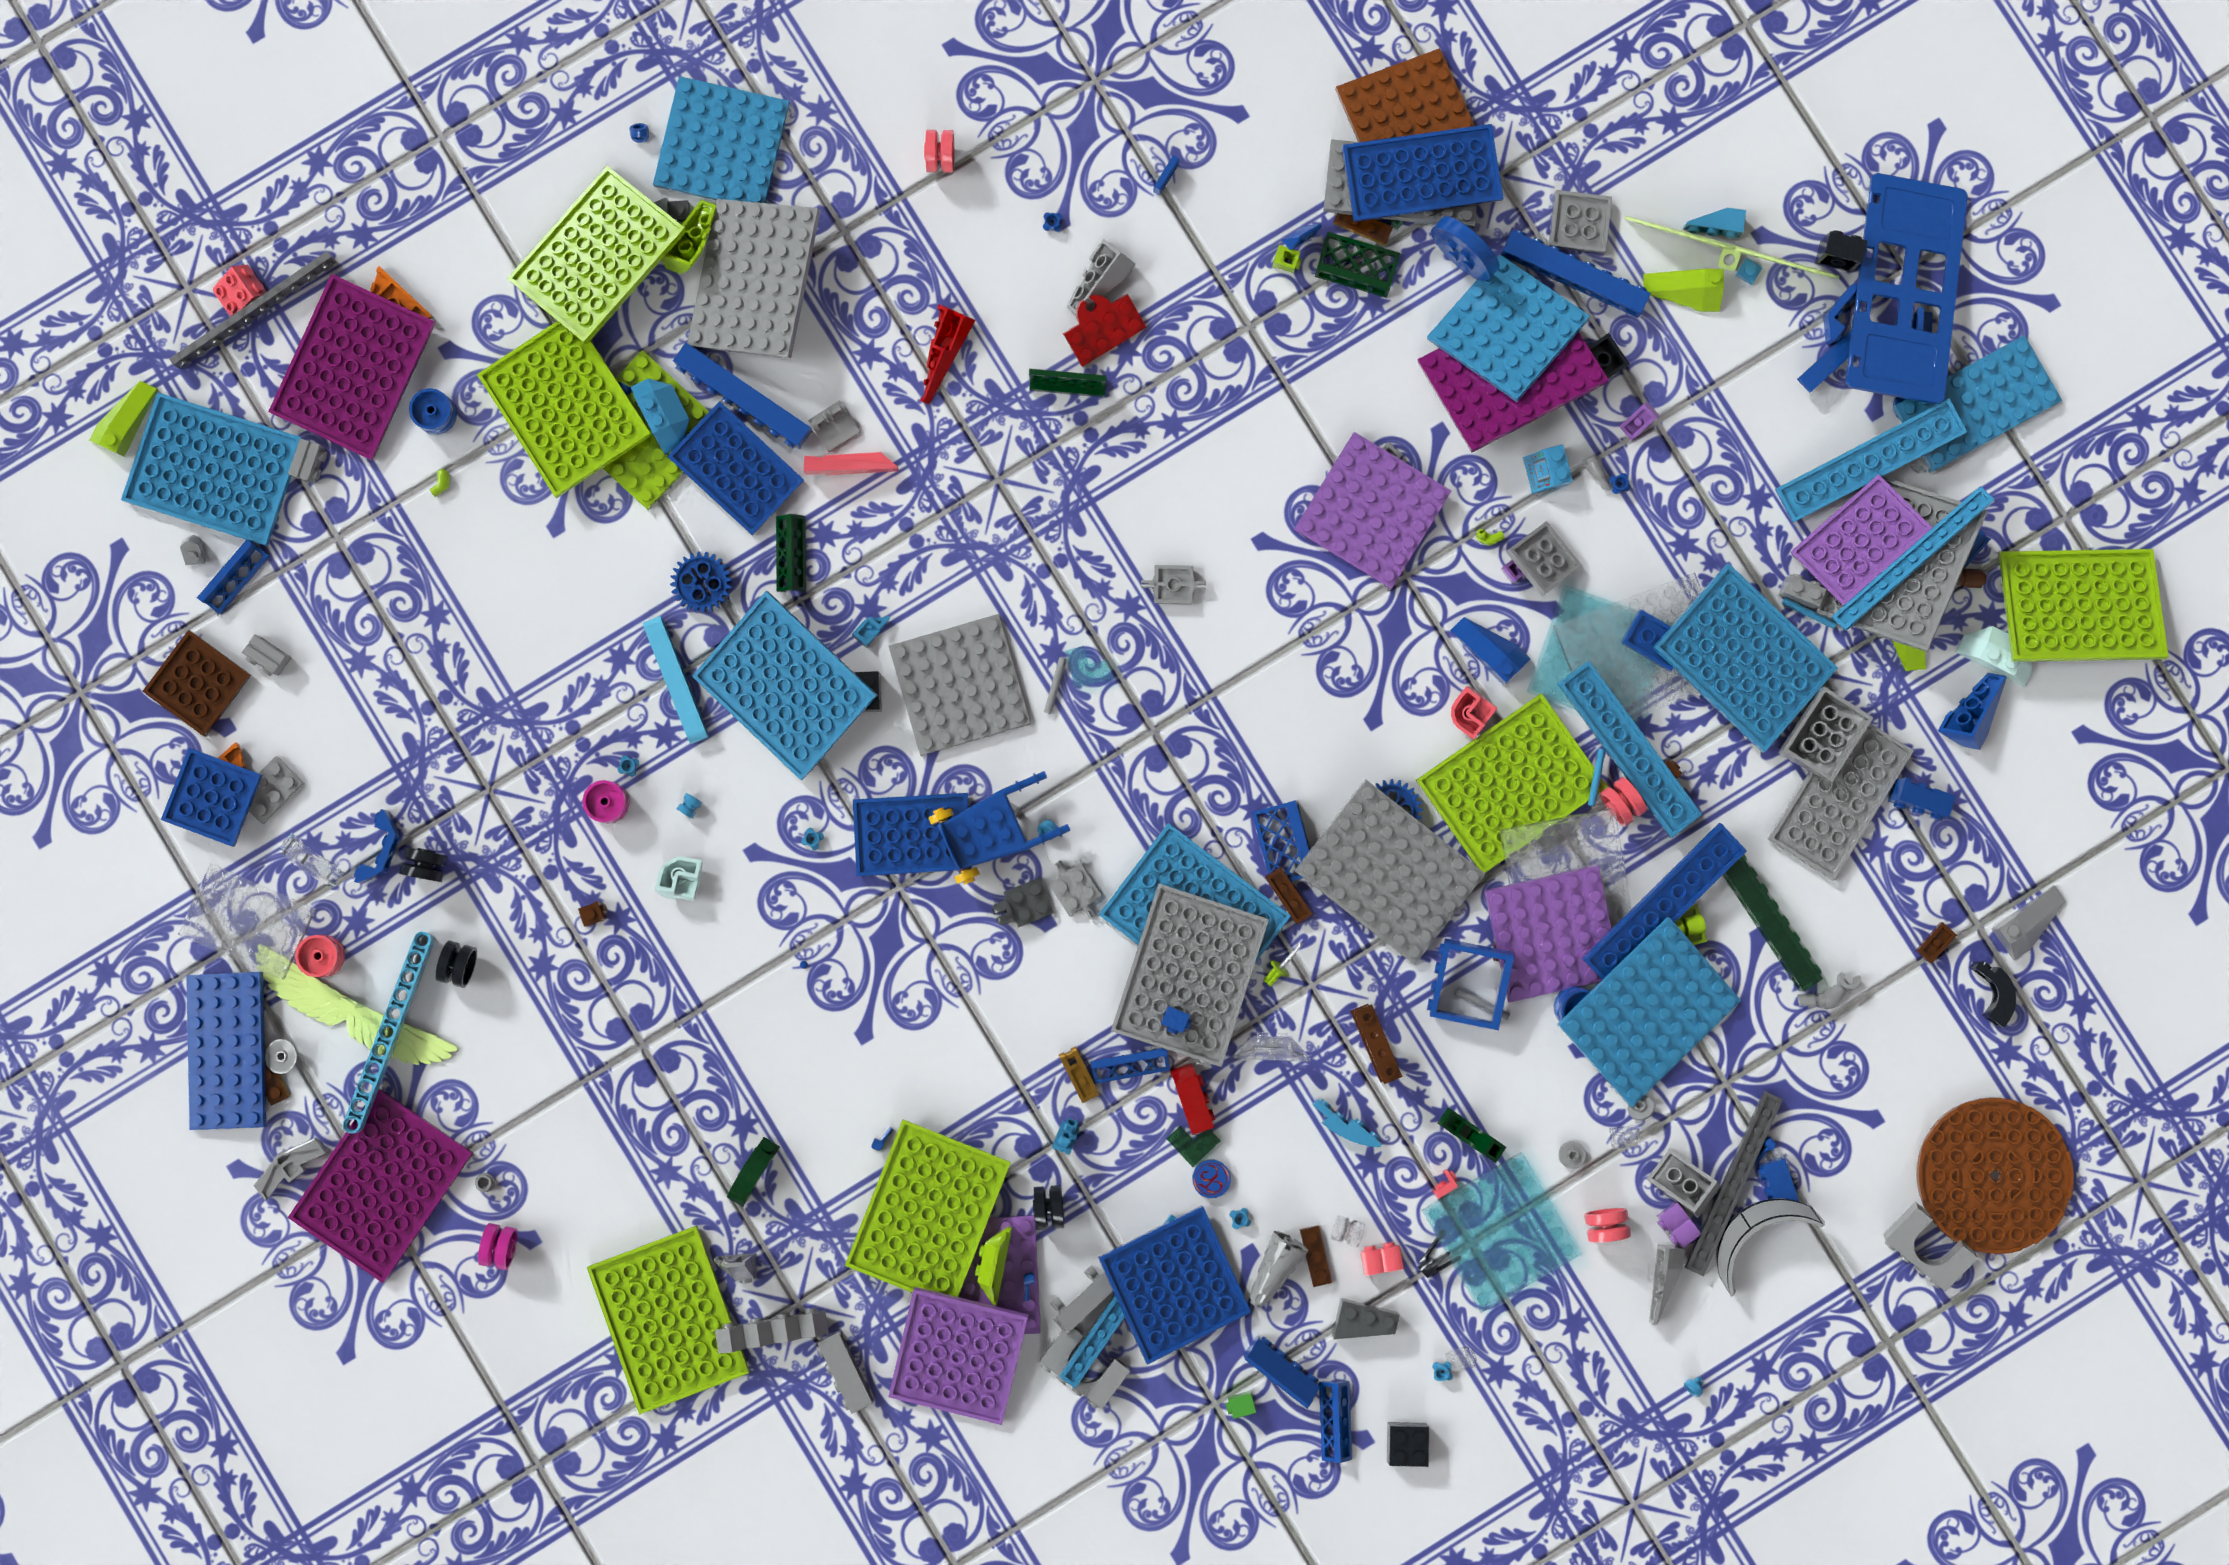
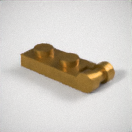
M1077 1047L1071 1048V1051L1065 1054L1064 1052L1059 1054L1081 1102L1084 1103L1100 1095ZM1075 1057L1077 1063L1070 1066L1068 1060Z

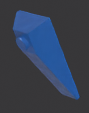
M1465 617L1450 630L1502 685L1506 684L1530 660L1529 656L1518 645Z
M1987 673L1972 688L1973 692L1966 699L1962 698L1959 701L1960 705L1945 716L1938 731L1962 747L1980 750L1989 734L2007 677L2005 675Z

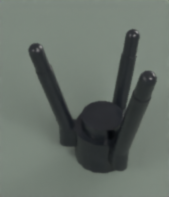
M1444 1230L1439 1232L1424 1256L1419 1260L1421 1264L1418 1268L1427 1278L1431 1275L1434 1276L1439 1271L1461 1259V1256L1458 1255L1438 1267L1437 1265L1450 1255V1252H1446L1435 1262L1431 1258L1427 1260L1444 1234Z

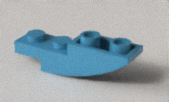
M1316 1098L1312 1103L1316 1109L1326 1116L1321 1123L1334 1133L1361 1145L1380 1147L1382 1145L1379 1142L1381 1138L1373 1131L1368 1133L1364 1129L1366 1125L1358 1118L1355 1121L1350 1118L1345 1123L1346 1118L1338 1111L1334 1114L1329 1109L1331 1105L1324 1099L1319 1101Z

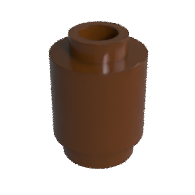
M1964 568L1957 585L1965 588H1981L1986 584V573L1982 569Z

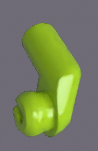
M440 469L437 472V484L429 489L434 497L449 488L450 474L445 469Z
M1479 529L1476 533V539L1487 546L1505 539L1502 531L1491 535L1485 532V529Z

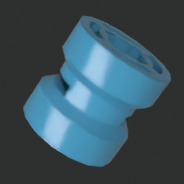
M686 793L683 797V804H679L676 809L693 819L696 814L695 809L699 808L703 802Z

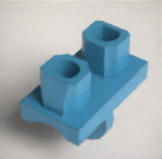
M1067 1118L1066 1122L1062 1121L1052 1145L1053 1149H1058L1060 1152L1064 1151L1070 1155L1080 1127H1077L1078 1121Z

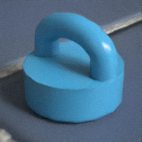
M1046 819L1039 825L1038 832L1043 835L1055 830L1057 825L1053 821Z
M1697 1377L1694 1380L1688 1379L1684 1383L1686 1390L1694 1397L1702 1395L1703 1379L1701 1377Z

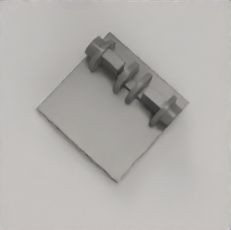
M840 400L808 420L828 452L860 433V430Z

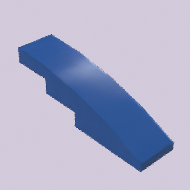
M1852 330L1797 378L1809 393L1849 358Z

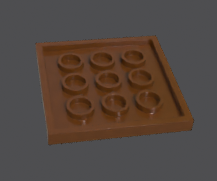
M188 630L142 692L206 737L252 675L194 632Z

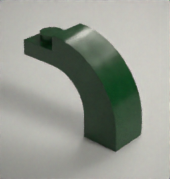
M1450 1108L1446 1109L1437 1123L1495 1163L1506 1149L1505 1145Z
M763 1137L738 1174L727 1198L744 1207L780 1146Z

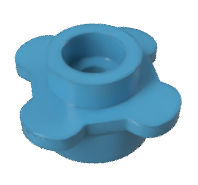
M626 755L622 756L618 772L620 774L626 773L630 777L635 776L639 760L636 758L630 759Z
M808 828L801 843L804 846H810L812 850H817L824 835L821 832H815L813 828Z
M1246 1208L1230 1212L1229 1216L1232 1218V1227L1234 1229L1250 1226L1251 1221L1248 1219V1210Z
M1446 1361L1445 1363L1435 1362L1432 1368L1434 1369V1379L1436 1381L1452 1380L1451 1363Z

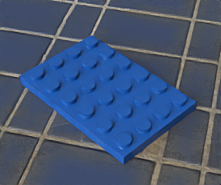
M720 401L667 456L752 536L804 482V479Z
M968 793L853 799L856 876L956 871L940 831L937 829L939 822L931 825L928 818L934 815L933 811L942 807L945 810L952 808L954 816L969 808Z

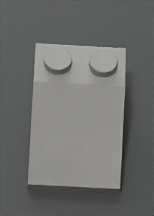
M1670 1148L1647 1178L1650 1183L1697 1218L1720 1189L1718 1181Z

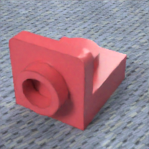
M1447 1169L1442 1171L1448 1181L1445 1182L1443 1180L1434 1186L1436 1189L1432 1192L1436 1198L1440 1199L1458 1187L1456 1184L1458 1179L1453 1171L1449 1172Z

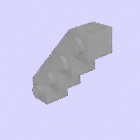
M817 1307L805 1309V1313L790 1315L789 1312L778 1314V1318L762 1320V1317L750 1319V1323L734 1325V1322L723 1324V1328L715 1330L718 1353H731L746 1348H758L774 1343H785L801 1338H812L829 1334L825 1310L817 1311Z

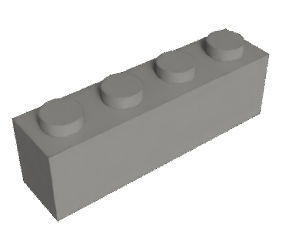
M841 1330L819 1340L816 1347L820 1357H824L827 1362L825 1364L826 1370L835 1379L833 1383L838 1393L841 1392L844 1398L842 1403L845 1409L850 1410L851 1414L873 1404L872 1394Z

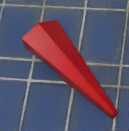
M940 304L937 308L940 311L939 319L934 324V327L937 328L934 339H931L926 366L929 369L928 377L923 382V385L926 386L925 393L920 398V401L930 404L976 321Z

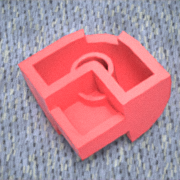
M1466 686L1451 707V717L1456 727L1474 740L1497 710V707L1485 699L1482 694Z

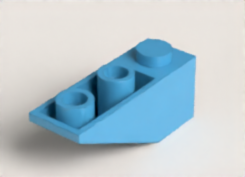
M1725 208L1687 221L1683 226V230H1688L1689 233L1693 234L1704 232L1709 236L1724 235L1728 239H1736L1744 232L1746 210Z

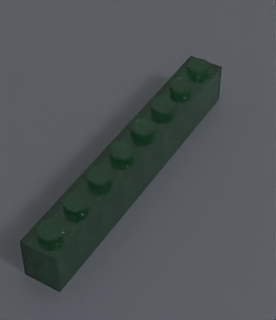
M1744 854L1723 874V877L1798 991H1805L1823 979L1820 975L1822 971L1817 964L1812 963L1809 951L1806 948H1802L1799 943L1801 941L1796 932L1791 931L1788 919L1784 915L1781 916L1778 911V904L1774 899H1770L1767 894V887L1756 878L1758 876L1757 872L1753 867L1748 866L1746 863L1747 857Z

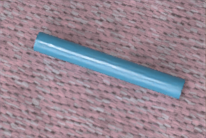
M1784 597L1781 603L1832 629L1837 624L1835 621L1817 614L1815 611Z
M1598 749L1588 800L1589 806H1596L1605 749Z

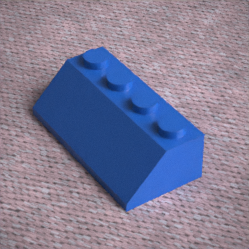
M1257 1336L1243 1353L1245 1360L1308 1409L1320 1388L1317 1383L1318 1379L1310 1372L1308 1375L1302 1371L1303 1367L1295 1360L1290 1362L1287 1359L1288 1355L1278 1348L1276 1351L1271 1347L1273 1343L1266 1337L1260 1338Z

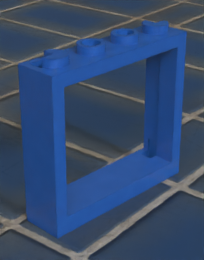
M1445 938L1444 944L1440 943L1438 954L1441 955L1440 962H1436L1434 973H1437L1436 981L1432 980L1430 992H1434L1433 998L1428 999L1427 1010H1430V1017L1499 1031L1514 952ZM1449 949L1504 960L1491 1021L1437 1010Z

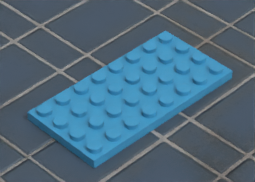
M2025 335L1947 377L1943 401L1950 398L1967 433L1921 457L1931 473L2063 401ZM1906 399L1893 406L1903 423L1937 404Z

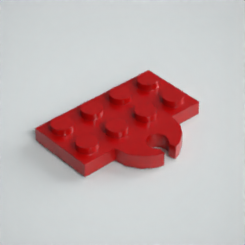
M1128 294L1113 303H1110L1107 298L1101 295H1089V299L1095 302V308L1092 311L1086 309V302L1084 300L1079 302L1076 309L1078 324L1062 334L1082 367L1147 328Z

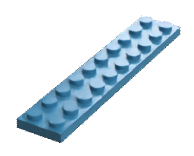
M1949 398L1776 488L1775 491L1792 523L1867 485L1878 474L1882 477L1967 433V430Z
M1586 661L1557 683L1626 779L1641 795L1646 806L1670 838H1673L1702 815L1590 661Z

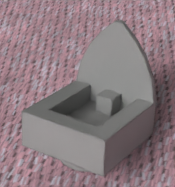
M196 535L187 537L180 546L185 565L205 564L206 557L201 539Z

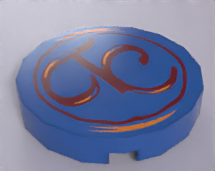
M1210 1159L1197 1165L1194 1169L1192 1180L1195 1190L1201 1196L1217 1198L1228 1190L1231 1176L1228 1168L1222 1162Z

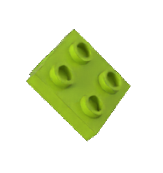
M1698 904L1692 905L1675 924L1690 942L1696 945L1707 942L1705 935L1706 925L1702 914L1699 912Z

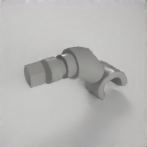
M1841 972L1837 976V985H1833L1829 990L1818 993L1817 996L1815 994H1797L1799 1006H1807V1008H1815L1816 1005L1824 1009L1835 1008L1846 995L1845 991H1851L1860 985L1861 976L1854 977L1853 984L1848 985L1844 981L1845 974Z

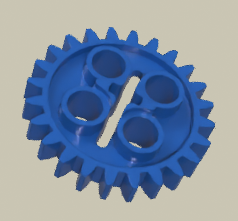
M698 551L697 557L690 553V559H687L685 556L683 557V564L677 562L680 568H673L676 575H671L670 577L675 582L670 583V586L676 587L671 592L678 594L675 600H682L680 603L682 607L688 604V611L694 607L695 613H698L699 609H701L702 613L705 614L706 608L713 612L714 605L720 608V601L726 603L723 597H730L726 591L733 589L728 585V583L733 582V579L727 578L732 573L731 571H725L728 565H721L723 561L721 558L716 560L715 554L709 558L708 552H705L704 556H702L701 552ZM702 565H708L709 567L705 574L700 573ZM693 568L696 570L699 577L702 580H704V584L709 589L712 596H708L705 589L699 584L698 579L691 571ZM692 576V582L688 585L684 584L685 577ZM714 580L719 581L717 589H711L710 587L711 582ZM702 591L703 598L695 600V593Z
M1390 779L1389 784L1382 780V786L1375 783L1376 788L1385 795L1390 791L1395 792L1397 796L1394 801L1395 803L1403 797L1404 801L1399 806L1408 805L1410 808L1409 814L1416 819H1422L1418 815V812L1423 811V809L1418 808L1422 801H1416L1419 794H1412L1415 788L1408 790V783L1401 786V780H1398L1396 784H1394L1393 779Z

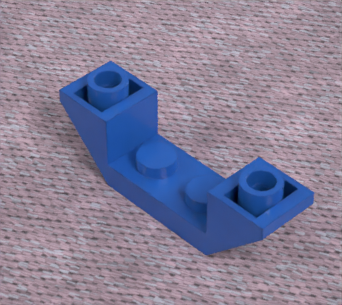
M1852 284L1823 317L1825 342L1828 346L1832 342L1837 343L1844 335L1842 331L1845 329V326L1837 319L1844 312L1842 307L1845 304L1849 305L1856 298L1857 284Z
M380 809V812H377L375 815L374 827L387 831L388 835H385L382 840L383 848L375 859L376 867L360 864L354 872V882L363 884L388 872L401 837L390 811Z

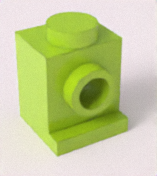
M1279 245L1272 267L1294 273L1295 269L1299 270L1302 258H1299L1300 251L1290 250L1288 247ZM1289 259L1291 260V263L1284 262V260Z

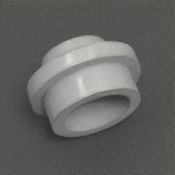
M482 1173L477 1176L475 1186L480 1192H489L494 1188L495 1179L491 1174ZM483 1179H487V1180H488V1185H487V1186H484V1185H483V1183H482Z

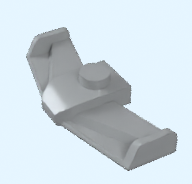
M316 1137L286 1151L283 1150L274 1157V1160L254 1184V1187L262 1198L267 1201L284 1178L288 1183L292 1182L306 1171L302 1164L329 1151L322 1141Z

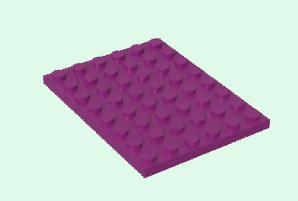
M331 274L268 412L373 460L436 322Z
M1579 332L1518 402L1512 400L1440 348L1417 359L1419 366L1471 453L1608 383L1607 376Z
M379 1088L364 1129L359 1133L346 1132L287 1218L380 1282L385 1283L474 1152ZM357 1120L353 1121V1123L350 1126L351 1129H357Z

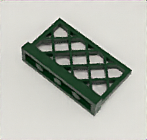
M1327 232L1314 277L1387 298L1400 253ZM1329 239L1337 240L1340 246L1332 250L1328 243ZM1354 245L1358 251L1350 255L1346 247ZM1343 249L1347 257L1338 260L1335 252ZM1368 250L1374 251L1376 257L1368 260L1364 252ZM1361 254L1365 262L1357 266L1352 258ZM1329 255L1335 261L1331 265L1322 263L1323 259ZM1387 255L1395 258L1394 262L1386 265L1382 259ZM1349 260L1353 268L1346 270L1341 264ZM1379 260L1383 268L1375 271L1371 263ZM1366 265L1371 271V274L1367 276L1363 275L1359 270ZM1386 271L1389 276L1388 282L1380 280L1377 274Z
M1029 368L1030 391L1105 398L1106 375Z

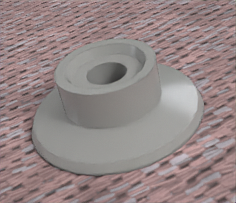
M285 1039L273 1041L265 1052V1061L268 1068L277 1074L289 1072L297 1060L295 1047Z

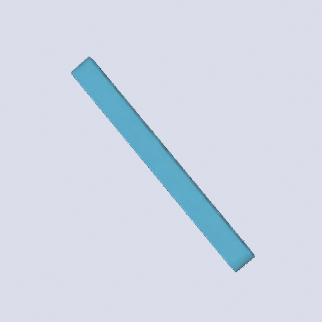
M418 932L413 938L343 1121V1128L348 1133H359L365 1127L434 946L435 940L430 933ZM426 935L428 937V943L425 946H422L420 944V939L422 936ZM419 953L421 955V961L420 963L415 964L413 962L414 955ZM409 972L414 974L412 982H407L406 975ZM402 990L407 992V998L404 1001L399 998V993ZM398 1008L400 1010V1016L399 1018L394 1019L392 1017V1012L394 1009ZM391 1027L393 1035L388 1038L385 1035V1030ZM381 1045L386 1047V1053L383 1056L378 1053V1048ZM375 1063L379 1066L377 1074L371 1072V1067ZM367 1082L372 1084V1090L369 1093L364 1090V1085ZM361 1100L365 1103L363 1111L357 1109V1103ZM353 1119L358 1122V1127L355 1130L350 1127V1122Z

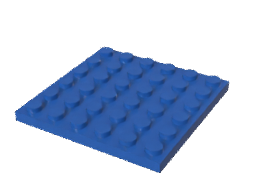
M1202 1205L1098 1257L1147 1365L1251 1313Z

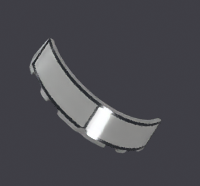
M1785 1198L1768 1199L1745 1207L1741 1213L1736 1214L1730 1220L1719 1241L1717 1268L1719 1277L1731 1297L1736 1292L1732 1284L1734 1263L1745 1242L1760 1229L1783 1221L1807 1222L1822 1228L1825 1226V1221L1812 1206Z

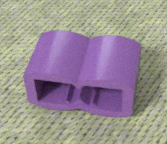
M1674 1202L1657 1215L1659 1219L1657 1221L1658 1225L1663 1231L1667 1230L1670 1233L1669 1239L1676 1247L1679 1245L1681 1248H1684L1701 1235L1700 1231L1677 1202Z

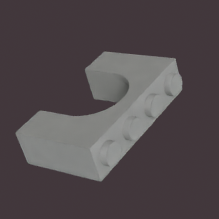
M1915 1201L1883 1234L1885 1244L1894 1251L1896 1249L1900 1252V1257L1905 1262L1913 1263L1919 1274L1922 1276L1926 1274L1931 1279L1930 1282L1937 1289L1941 1287L1944 1291H1947L1978 1259L1977 1254L1960 1240L1941 1258L1927 1259L1920 1256L1914 1249L1915 1240L1933 1219L1931 1214Z
M1076 1326L1067 1334L1061 1330L1040 1358L1041 1367L1049 1373L1053 1371L1058 1375L1056 1378L1065 1385L1067 1382L1062 1380L1059 1375L1067 1365L1070 1353L1084 1336V1333ZM1114 1357L1100 1376L1091 1380L1082 1379L1076 1389L1073 1387L1072 1390L1079 1396L1084 1395L1089 1399L1087 1402L1094 1408L1099 1406L1103 1409L1129 1374L1130 1368Z

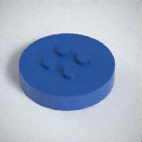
M1444 216L1431 229L1432 238L1439 249L1451 262L1471 277L1480 281H1488L1499 269V261L1492 249L1479 235L1462 222L1452 217Z

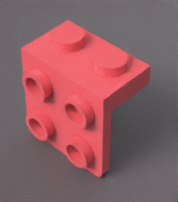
M249 265L231 266L213 287L214 294L230 317L247 306L251 301L256 300L267 292Z

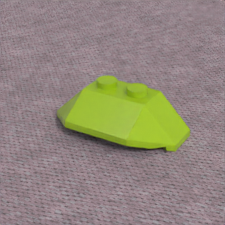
M1010 1225L986 1240L985 1246L981 1245L979 1257H982L981 1265L977 1264L975 1276H978L977 1282L992 1305L995 1306L998 1303L1013 1227Z

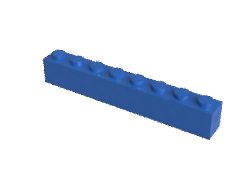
M1512 230L1501 253L1503 257L1636 318L1642 314L1651 294L1647 292L1646 288L1639 285L1634 286L1625 278L1614 277L1610 271H1601L1590 262L1584 263L1578 260L1575 255H1566L1555 246L1549 247L1543 244L1544 242L1540 239H1531L1522 231Z
M685 342L673 359L676 365L675 369L684 375L686 372L692 376L691 380L698 385L701 383L706 385L707 391L715 396L716 394L722 396V401L729 406H732V404L737 406L738 412L745 417L748 415L753 417L754 423L760 427L766 426L769 428L768 432L776 438L779 436L784 438V443L792 449L794 447L801 449L813 430L810 426Z

